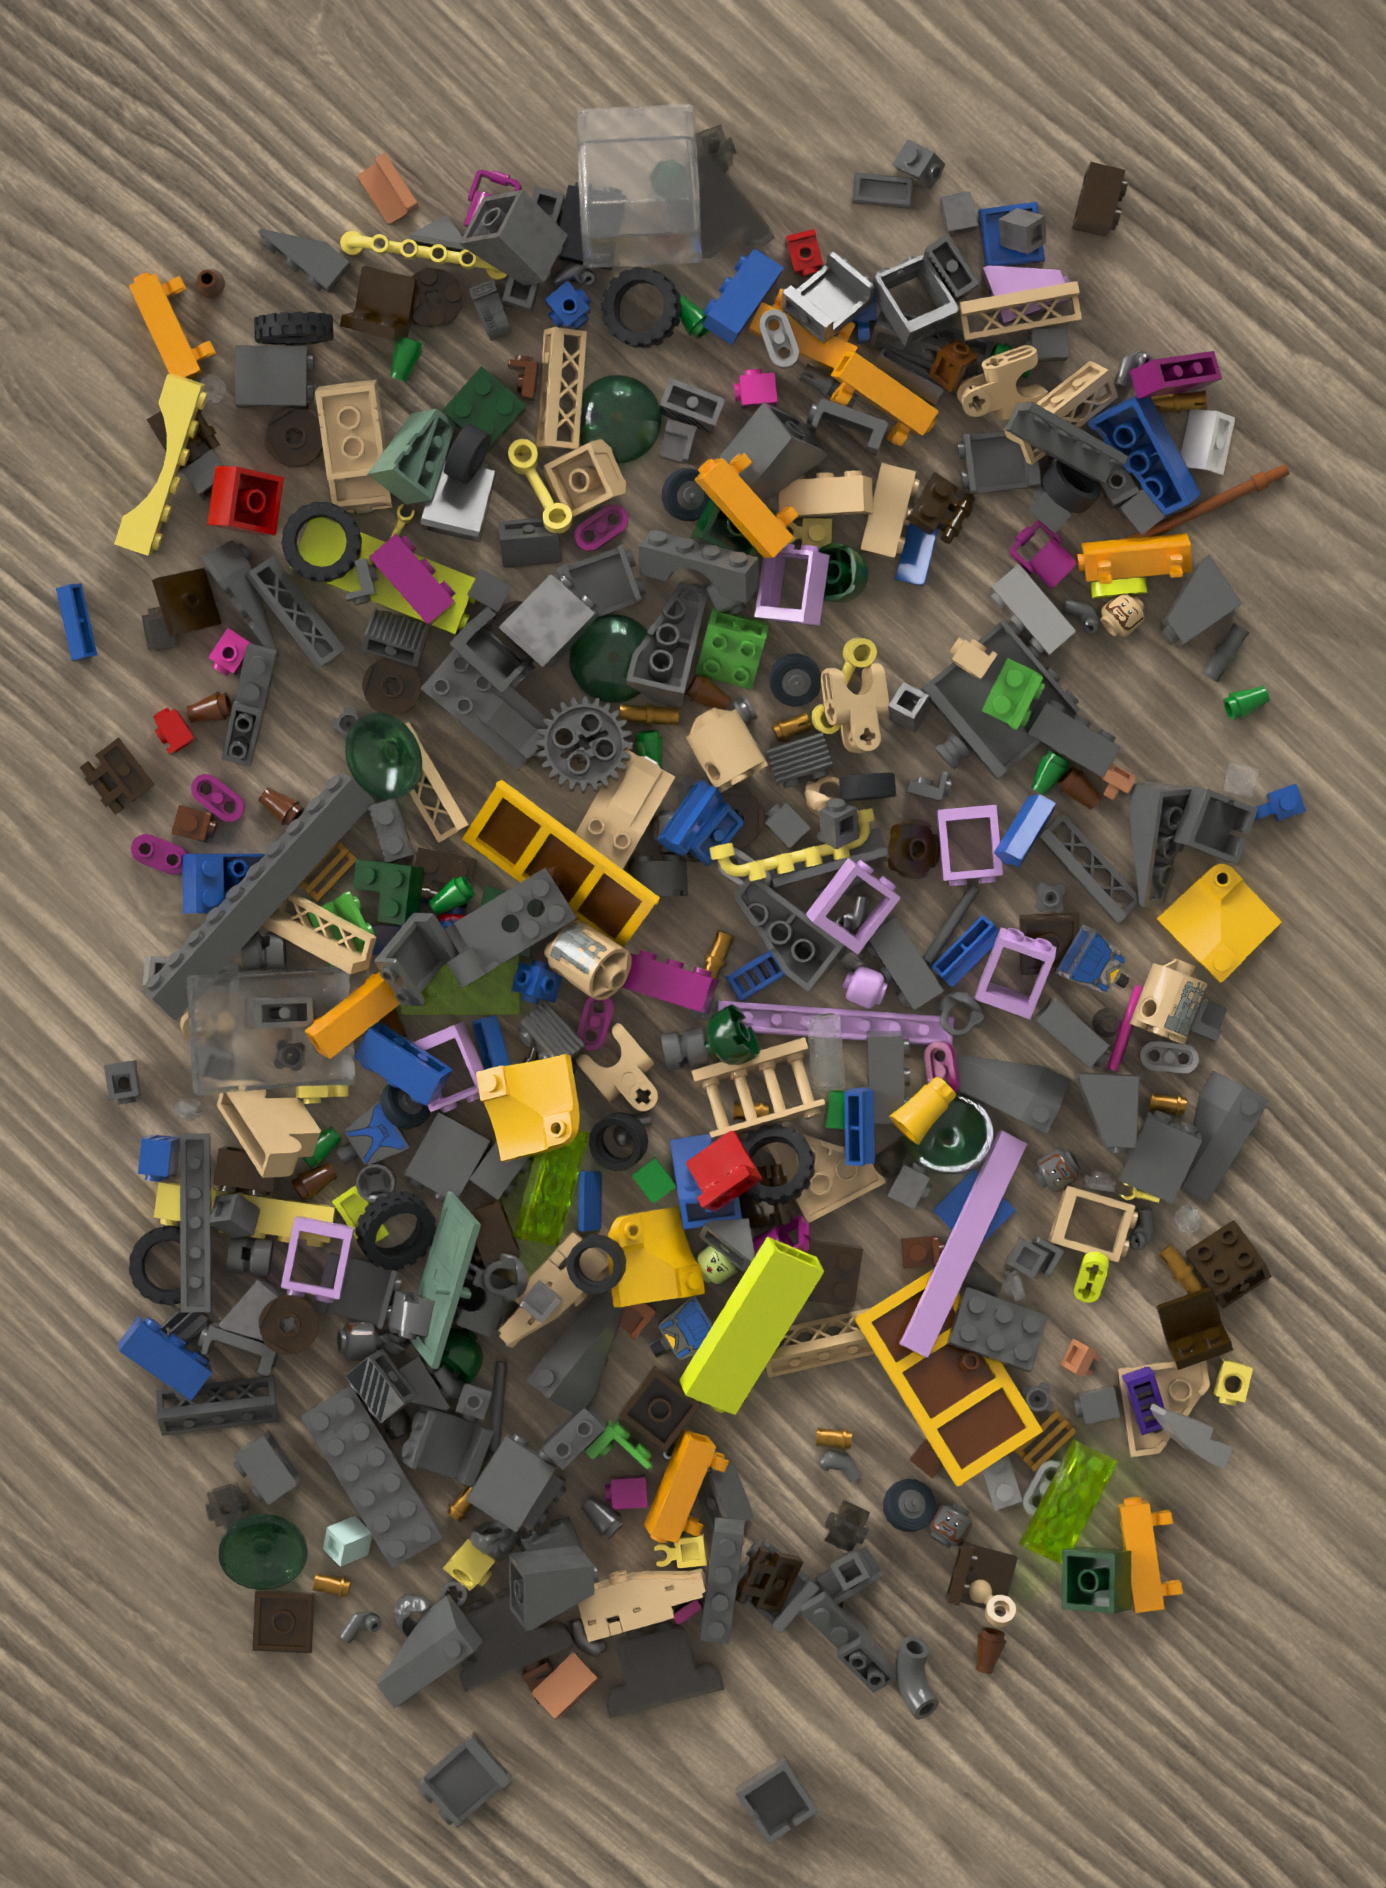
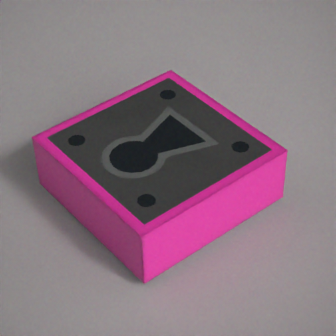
M699 1599L683 1603L674 1609L673 1619L677 1624H681L699 1612L702 1608V1603Z

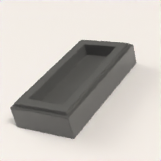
M855 172L852 203L911 209L914 178Z

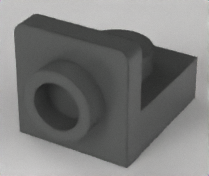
M941 772L937 787L932 786V780L916 777L915 782L908 781L906 793L940 802L942 797H948L952 780L947 779L949 772Z

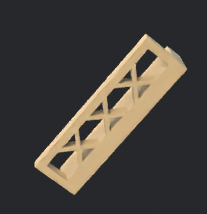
M1078 281L960 302L958 307L961 310L960 318L964 340H975L1082 320L1078 294L1080 293ZM1071 298L1073 315L1061 316L1053 310L1059 300ZM1054 301L1050 307L1044 304L1046 302ZM1037 304L1047 312L1040 321L1033 322L1023 314L1030 305ZM1024 307L1021 313L1014 308ZM1008 309L1018 317L1012 326L1004 327L994 319L1000 311ZM995 312L992 318L985 314ZM1049 314H1052L1053 316L1056 317V318L1046 319ZM980 315L988 321L983 331L970 333L967 317ZM1020 319H1022V320H1024L1025 322H1027V323H1024V324H1018V325H1016V324L1019 322ZM991 324L997 327L996 329L988 330Z
M558 327L544 330L536 448L547 449L556 447L575 450L579 447L587 331ZM564 336L578 337L577 350L571 356L564 348ZM568 363L575 371V380L569 385L561 377L562 368ZM566 393L573 400V409L567 414L559 406L560 398ZM564 422L571 430L570 442L557 441V428Z
M1089 361L1036 404L1080 428L1118 398V394L1109 370ZM1105 386L1107 393L1099 400H1095L1098 390ZM1084 402L1085 405L1082 413L1074 417L1077 406ZM1004 428L1006 437L1020 444L1027 463L1033 465L1046 455L1045 452L1038 448L1032 451L1029 443L1011 434Z
M408 722L399 727L400 730L390 734V737L387 736V739L383 738L380 740V743L392 764L396 765V771L407 790L410 791L411 797L436 840L440 843L468 827L469 824L416 732ZM403 735L409 745V754H406V757L394 754L388 743ZM411 751L417 760L409 758ZM397 758L406 761L404 763L405 765H403V769L401 766H399L400 764ZM408 761L420 764V766L422 764L423 775L421 782L408 780L405 774ZM426 776L431 785L424 784ZM412 784L419 786L418 794L412 787ZM423 787L435 790L438 795L435 808L425 806L421 802L420 797ZM441 802L445 807L446 811L439 809ZM427 810L434 811L433 819H431ZM438 812L449 815L455 827L440 834L435 826Z
M294 892L287 897L262 925L267 930L349 974L369 969L376 936ZM288 900L293 902L298 913L297 915L292 916L285 912ZM312 912L316 915L320 927L315 928L311 926L307 916L308 913ZM333 924L338 926L343 939H335L329 926ZM358 937L365 941L362 953L357 951L352 938Z
M870 1308L791 1325L782 1339L784 1344L776 1349L766 1365L768 1378L875 1354L862 1331L853 1327L856 1324L854 1318H856L857 1314H862ZM837 1326L842 1328L838 1335L830 1336L825 1333L829 1327ZM808 1332L814 1335L807 1342L802 1343L796 1340L801 1333Z

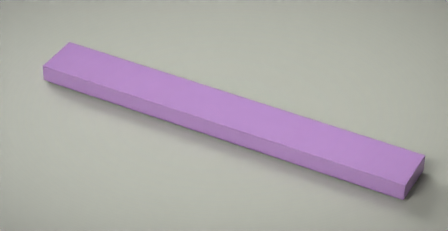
M718 1001V1011L731 1004L738 1007L746 1017L741 1021L746 1028L751 1026L754 1033L867 1041V1032L902 1031L904 1039H909L910 1044L929 1045L937 1041H946L952 1045L953 1036L949 1035L942 1028L940 1016ZM947 1016V1022L951 1028L954 1026V1017Z
M999 1130L899 1343L900 1345L928 1358L1027 1143Z

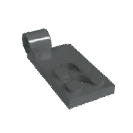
M547 867L445 928L460 954L448 961L447 965L461 988L577 918ZM538 899L543 902L545 910L541 916L534 917L529 914L527 907L531 900ZM514 915L518 918L519 927L515 932H507L503 928L502 921L505 916Z

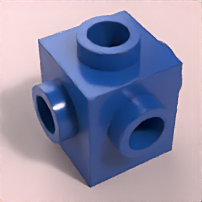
M569 281L545 298V303L551 310L548 315L558 328L563 325L566 329L574 327L577 330L589 320L587 315L590 313L588 306L591 303L590 299L581 288L576 291ZM568 305L575 307L572 311L565 310V307Z
M532 960L531 965L519 962L511 991L522 994L521 1000L538 1004L539 1000L555 1003L562 976L548 970L549 964Z

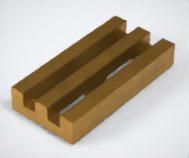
M338 841L299 885L315 901L319 902L356 863L358 858ZM338 848L341 852L308 885L305 881ZM347 856L349 858L347 863L316 893L313 889Z
M1057 1409L1040 1424L1044 1431L1056 1419L1060 1421L1049 1434L1027 1454L1023 1450L1040 1434L1014 1450L1034 1472L1077 1433ZM1066 1428L1068 1430L1035 1462L1031 1460L1062 1429Z

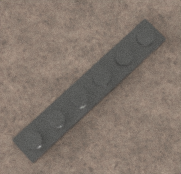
M211 1133L180 1134L181 1313L212 1312L211 1224L209 1223L211 1216Z

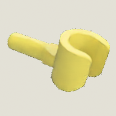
M404 504L398 507V521L391 537L395 534L399 537L405 525L414 520V509L409 517H403L400 513L404 508Z
M1132 1187V1194L1130 1196L1119 1194L1125 1200L1138 1198L1156 1203L1160 1202V1198L1135 1187Z

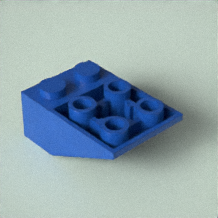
M182 854L183 914L209 913L213 908L218 907L225 900L228 891L233 886L238 885L246 876L248 869L253 864L258 863L265 854Z
M710 1134L670 1140L683 1229L702 1227L708 1221L742 1219L739 1196L716 1212L702 1208L697 1200V1197L703 1193L688 1169L686 1162L712 1144Z

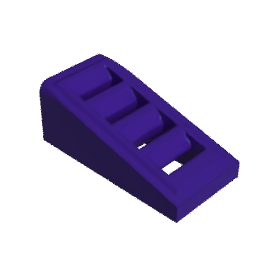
M1144 1367L1122 1375L1141 1435L1163 1429L1156 1418L1144 1422L1143 1418L1153 1415L1150 1408L1140 1409V1407L1154 1402L1156 1405L1164 1408L1152 1369ZM1148 1391L1152 1392V1394L1137 1399L1136 1395Z

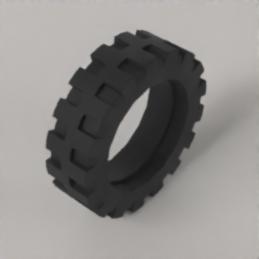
M633 267V270H624L620 272L618 278L614 277L609 282L611 284L608 290L605 289L603 297H605L604 303L601 302V311L604 313L602 317L603 322L607 325L611 335L629 346L635 348H651L652 345L658 346L663 343L666 337L670 338L674 332L672 330L675 326L678 327L680 323L679 313H682V305L679 299H681V295L670 279L654 269ZM647 283L655 286L661 292L664 299V311L660 321L653 328L645 332H635L629 330L622 323L619 305L623 295L631 287Z
M280 312L279 314L259 315L254 317V338L257 343L272 345H307L308 343L328 342L334 338L333 316L316 312Z
M312 502L298 508V511L288 518V522L282 532L281 544L285 559L289 565L302 577L315 582H331L345 576L349 570L354 568L355 561L361 554L362 537L354 518L344 508L330 502ZM320 517L330 518L339 523L345 531L347 540L346 549L341 558L334 564L324 567L314 566L305 561L300 555L297 546L298 534L303 525L312 519Z
M773 1124L770 1127L762 1125L759 1130L750 1131L747 1134L748 1137L745 1140L742 1139L741 1142L751 1159L761 1147L766 1144L779 1142L787 1144L795 1150L798 1155L799 1166L794 1177L784 1185L768 1187L757 1183L745 1191L746 1194L752 1196L759 1203L767 1202L771 1206H776V1203L788 1204L790 1203L789 1200L793 1198L795 1200L802 1195L801 1192L809 1188L811 1177L813 1178L815 1173L814 1156L804 1136L801 1133H797L792 1127H782V1124Z
M396 1191L389 1192L388 1196H379L375 1199V1203L366 1206L364 1209L366 1212L358 1218L359 1227L355 1229V1234L358 1237L356 1239L357 1244L367 1259L378 1268L382 1266L384 1270H391L392 1268L399 1270L403 1269L404 1265L409 1264L411 1266L417 1262L416 1259L420 1256L423 1258L428 1252L426 1249L432 1246L433 1235H435L437 1229L434 1224L436 1219L425 1202L416 1194L410 1195L407 1191H401V1193L397 1194ZM404 1213L416 1215V1227L411 1236L402 1244L389 1248H382L376 1245L377 1232L381 1225L389 1218Z
M167 1225L149 1231L137 1241L129 1257V1274L133 1280L134 1287L141 1292L140 1294L144 1298H148L156 1304L174 1305L181 1303V1287L174 1290L159 1288L149 1280L145 1272L146 1256L155 1244L162 1241L180 1243V1227Z

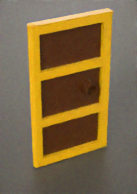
M502 779L496 783L495 789L462 838V840L520 883L547 867L577 917L575 920H582L588 923L592 928L623 948L654 905L659 903V896Z
M933 1268L864 1313L857 1314L854 1320L954 1484L958 1487L964 1485L967 1480L1037 1436L1043 1430L1002 1363L947 1344L961 1297L959 1293L952 1304L928 1358L899 1344L935 1269Z

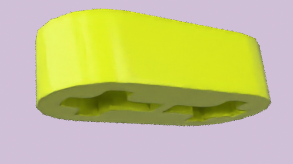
M1146 578L1112 580V583L1100 584L1099 581L1090 583L1092 599L1113 598L1121 594L1133 596L1148 593Z
M1094 1251L1084 1256L1074 1287V1295L1078 1300L1091 1303L1100 1297L1109 1268L1108 1257L1104 1254ZM1094 1264L1098 1265L1096 1272L1091 1271V1267ZM1087 1282L1092 1283L1090 1290L1085 1289Z

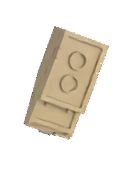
M377 379L318 386L315 396L332 503L344 508L348 513L353 512V514L356 511L357 514L377 509L392 508V493L368 475V472L386 449Z
M624 750V752L631 755V760H622V763L626 766V771L616 770L619 780L615 781L609 777V787L606 788L602 785L575 832L578 837L623 870L676 778L657 765L658 762L647 756L640 757L629 750Z
M575 1229L529 1277L528 1286L524 1294L515 1299L520 1304L536 1282L541 1280L562 1297V1301L543 1324L519 1305L501 1324V1328L498 1330L501 1332L499 1337L505 1342L507 1347L513 1348L521 1339L558 1318L571 1304L577 1307L588 1295V1293L583 1292L569 1279L566 1268L567 1258L572 1248L584 1239ZM589 1248L581 1255L579 1265L587 1278L599 1282L608 1274L609 1270L606 1268L608 1260L596 1248Z
M702 1568L692 1571H642L628 1574L626 1570H620L609 1574V1579L594 1583V1595L578 1603L588 1642L674 1618V1605L703 1598L702 1594L706 1592L707 1588L705 1581L706 1573L703 1572Z

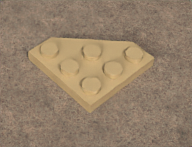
M802 1134L809 1144L815 1160L814 1177H811V1184L796 1199L808 1223L887 1183L876 1161L864 1166L846 1165L845 1147ZM775 1142L767 1144L775 1162L782 1164L783 1173L787 1175V1179L790 1181L798 1170L799 1159L797 1153L792 1147L784 1143Z
M1174 1361L1117 1369L1130 1457L1161 1453L1171 1437L1164 1429L1141 1435L1122 1375L1144 1367H1150L1155 1374L1164 1408L1188 1416L1201 1396L1210 1387L1206 1361L1180 1370L1177 1369ZM1148 1391L1136 1395L1137 1399L1152 1394V1392ZM1155 1402L1140 1407V1409L1144 1410L1150 1408L1152 1404H1155ZM1151 1415L1143 1418L1144 1422L1155 1419V1416Z

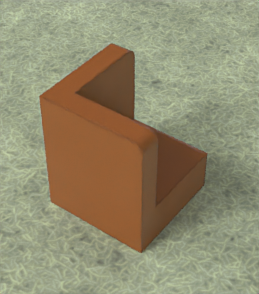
M649 1303L625 1306L619 1326L635 1340L656 1313V1309Z

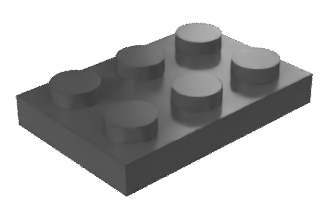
M964 1287L947 1344L1019 1370L1031 1372L1048 1315L975 1289Z

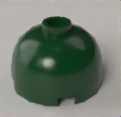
M830 543L821 547L818 552L830 555L823 600L846 603L858 597L864 591L869 576L868 565L862 554L854 548L841 543Z
M733 1004L718 1011L710 1018L706 1028L707 1041L704 1044L711 1057L716 1056L721 1062L728 1065H741L756 1058L757 1054L760 1053V1048L754 1030L751 1026L746 1028L741 1021L746 1017Z
M450 1328L439 1368L446 1365L449 1371L459 1375L457 1379H461L468 1384L472 1383L483 1363L482 1348L476 1342L478 1339L477 1335L467 1328H463L462 1331Z

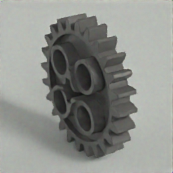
M584 696L582 704L579 705L576 699L572 698L571 707H567L565 703L561 702L560 713L554 709L550 710L553 720L543 719V724L547 729H538V735L543 737L544 740L536 741V747L545 750L539 752L537 756L538 759H547L541 765L542 769H552L549 774L550 780L557 776L560 777L559 787H562L566 782L570 783V792H573L576 785L581 786L582 794H585L589 785H591L594 792L598 790V783H602L603 786L608 788L609 777L615 781L619 780L616 770L626 771V766L622 763V760H631V755L624 752V750L633 749V743L624 741L632 736L631 731H622L627 726V720L618 722L617 719L620 716V711L617 710L610 714V703L601 708L599 707V698L595 699L593 705L588 704L587 696ZM587 719H594L598 722L599 726L595 731H586L582 727L583 722ZM602 732H608L607 736L595 739ZM561 733H568L572 736L573 740L569 745L563 746L556 742L557 736ZM583 739L586 743L590 742V749L586 751L583 747L579 748V741ZM607 744L613 749L612 754L608 757L599 756L596 750L600 745ZM577 749L576 751L572 752L567 758H561L562 754ZM580 758L585 760L587 763L586 768L582 771L573 770L570 764L574 759Z

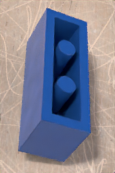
M755 248L748 257L744 254L734 268L738 271L732 279L729 276L726 278L719 289L722 295L718 301L712 299L703 312L707 316L703 327L730 345L734 344L784 269V267Z
M382 1022L368 1029L354 1055V1058L360 1061L365 1069L378 1073L385 1078L389 1085L402 1089L409 1094L413 1101L426 1106L438 1099L453 1069Z
M151 1134L141 1138L138 1174L145 1175V1180L163 1182V1180L169 1179V1176L177 1173L180 1137Z
M138 1315L117 1343L119 1352L189 1400H192L213 1373L209 1364L210 1359L200 1354L201 1352L198 1350L194 1353L185 1347L186 1343L177 1335L172 1334L168 1336L162 1332V1326L154 1319L148 1317L145 1320Z

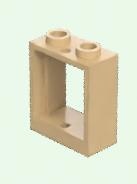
M1067 1185L1063 1189L1048 1241L1085 1253L1100 1252L1108 1257V1260L1119 1263L1120 1256L1125 1258L1130 1241L1126 1240L1129 1228L1134 1229L1138 1212L1134 1211L1135 1205ZM1077 1196L1124 1210L1112 1252L1064 1238Z

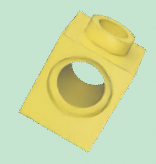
M1221 1359L1213 1389V1394L1220 1397L1219 1402L1236 1406L1237 1401L1245 1403L1253 1368L1249 1365ZM1230 1376H1237L1239 1378V1386L1234 1391H1227L1225 1388V1381Z
M467 1539L457 1549L443 1569L470 1591L477 1584L482 1587L493 1574L489 1569L495 1560L483 1554L472 1545L471 1540Z

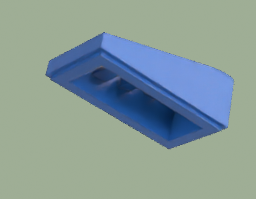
M768 951L726 976V979L739 1001L742 1002L783 978L786 974L781 969L772 952ZM770 957L774 958L779 969L781 970L779 973L773 965L772 961L770 960ZM762 962L771 975L769 979L759 965ZM753 969L761 982L759 985L756 984L748 970ZM741 974L751 988L749 991H746L738 978Z

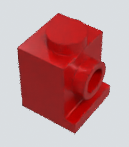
M815 229L786 236L785 242L794 275L801 273L802 277L812 276L818 272L819 268L823 267ZM804 248L809 249L811 256L809 258H802L800 251Z
M167 707L153 716L158 726L154 731L164 745L170 744V747L166 749L170 755H174L197 740L177 709L174 708L170 711Z

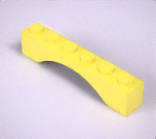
M175 374L167 375L159 399V406L164 417L167 432V452L164 466L157 483L149 495L135 509L123 516L115 545L147 556L153 554L154 550H159L163 539V534L159 532L162 523L168 522L172 511V506L168 505L171 494L176 495L181 482V478L177 477L180 465H186L190 450L186 449L189 437L194 438L199 421L195 420L198 409L203 410L208 393L204 392L205 384Z

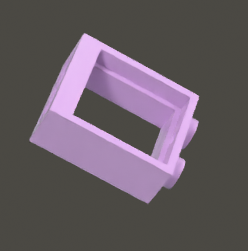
M787 544L774 558L763 557L755 617L770 621L820 626L830 555L819 553V547L801 545V550L794 549L795 545ZM786 559L808 560L801 610L779 608Z
M997 805L936 810L942 881H949V886L967 885V879L978 878L979 884L996 882V876L1003 875L1002 861L994 854L1000 844ZM989 818L994 869L951 873L946 822Z
M848 858L808 910L806 916L814 924L856 954H859L901 897L894 891L897 886L887 878L882 876L878 880L872 875L874 870L865 862L859 860L856 864ZM859 876L884 894V896L854 935L827 916V914L854 878Z
M1001 927L977 986L975 1000L1031 1019L1054 962L1056 947L1052 946L1045 939H1032L1024 936V933L1018 929H1005ZM1003 947L1044 961L1030 996L990 982Z
M464 1021L413 1042L425 1051L455 1038L475 1086L443 1098L440 1093L438 1099L428 1104L430 1112L440 1109L443 1114L457 1108L456 1101L466 1098L469 1103L480 1098L476 1072L483 1071L484 1069Z
M296 1216L294 1218L281 1288L287 1289L286 1294L304 1297L305 1293L315 1294L316 1300L333 1303L334 1298L340 1299L355 1227ZM301 1231L344 1239L334 1289L291 1281Z

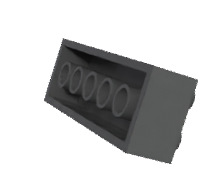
M351 1385L346 1386L302 1413L300 1417L392 1569L444 1537L445 1533L377 1420L370 1413L367 1404L360 1395L352 1389Z

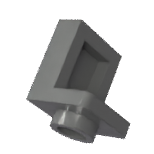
M910 140L906 141L892 164L897 170L919 180L929 189L941 177L945 167V163L935 152Z
M366 558L355 561L362 590L345 594L346 601H353L354 605L371 602L370 596L377 595L374 582L379 581L375 564L369 565Z
M465 1383L456 1412L461 1413V1418L477 1422L478 1419L484 1420L492 1391Z

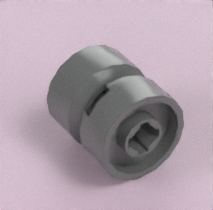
M256 932L241 948L244 971L261 970L263 966H266L269 970L286 969V939L273 932H267L265 937Z
M701 1027L686 1029L683 1035H680L677 1031L661 1034L667 1071L683 1069L687 1063L691 1067L708 1064Z
M373 1163L364 1167L359 1172L356 1179V1188L363 1199L369 1202H376L375 1199L379 1196H388L389 1192L395 1190L397 1178L394 1171L388 1165Z
M247 1236L231 1238L227 1257V1273L243 1275L246 1271H250L252 1276L268 1278L272 1263L274 1240L257 1238L254 1242H251ZM245 1251H251L250 1261L244 1260Z

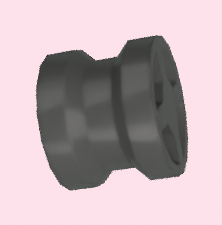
M954 733L947 737V741L944 744H939L934 748L953 770L958 767L959 761L962 758H968L971 755L969 749Z

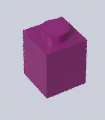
M646 1474L611 1476L610 1484H605L606 1502H612V1509L648 1507Z

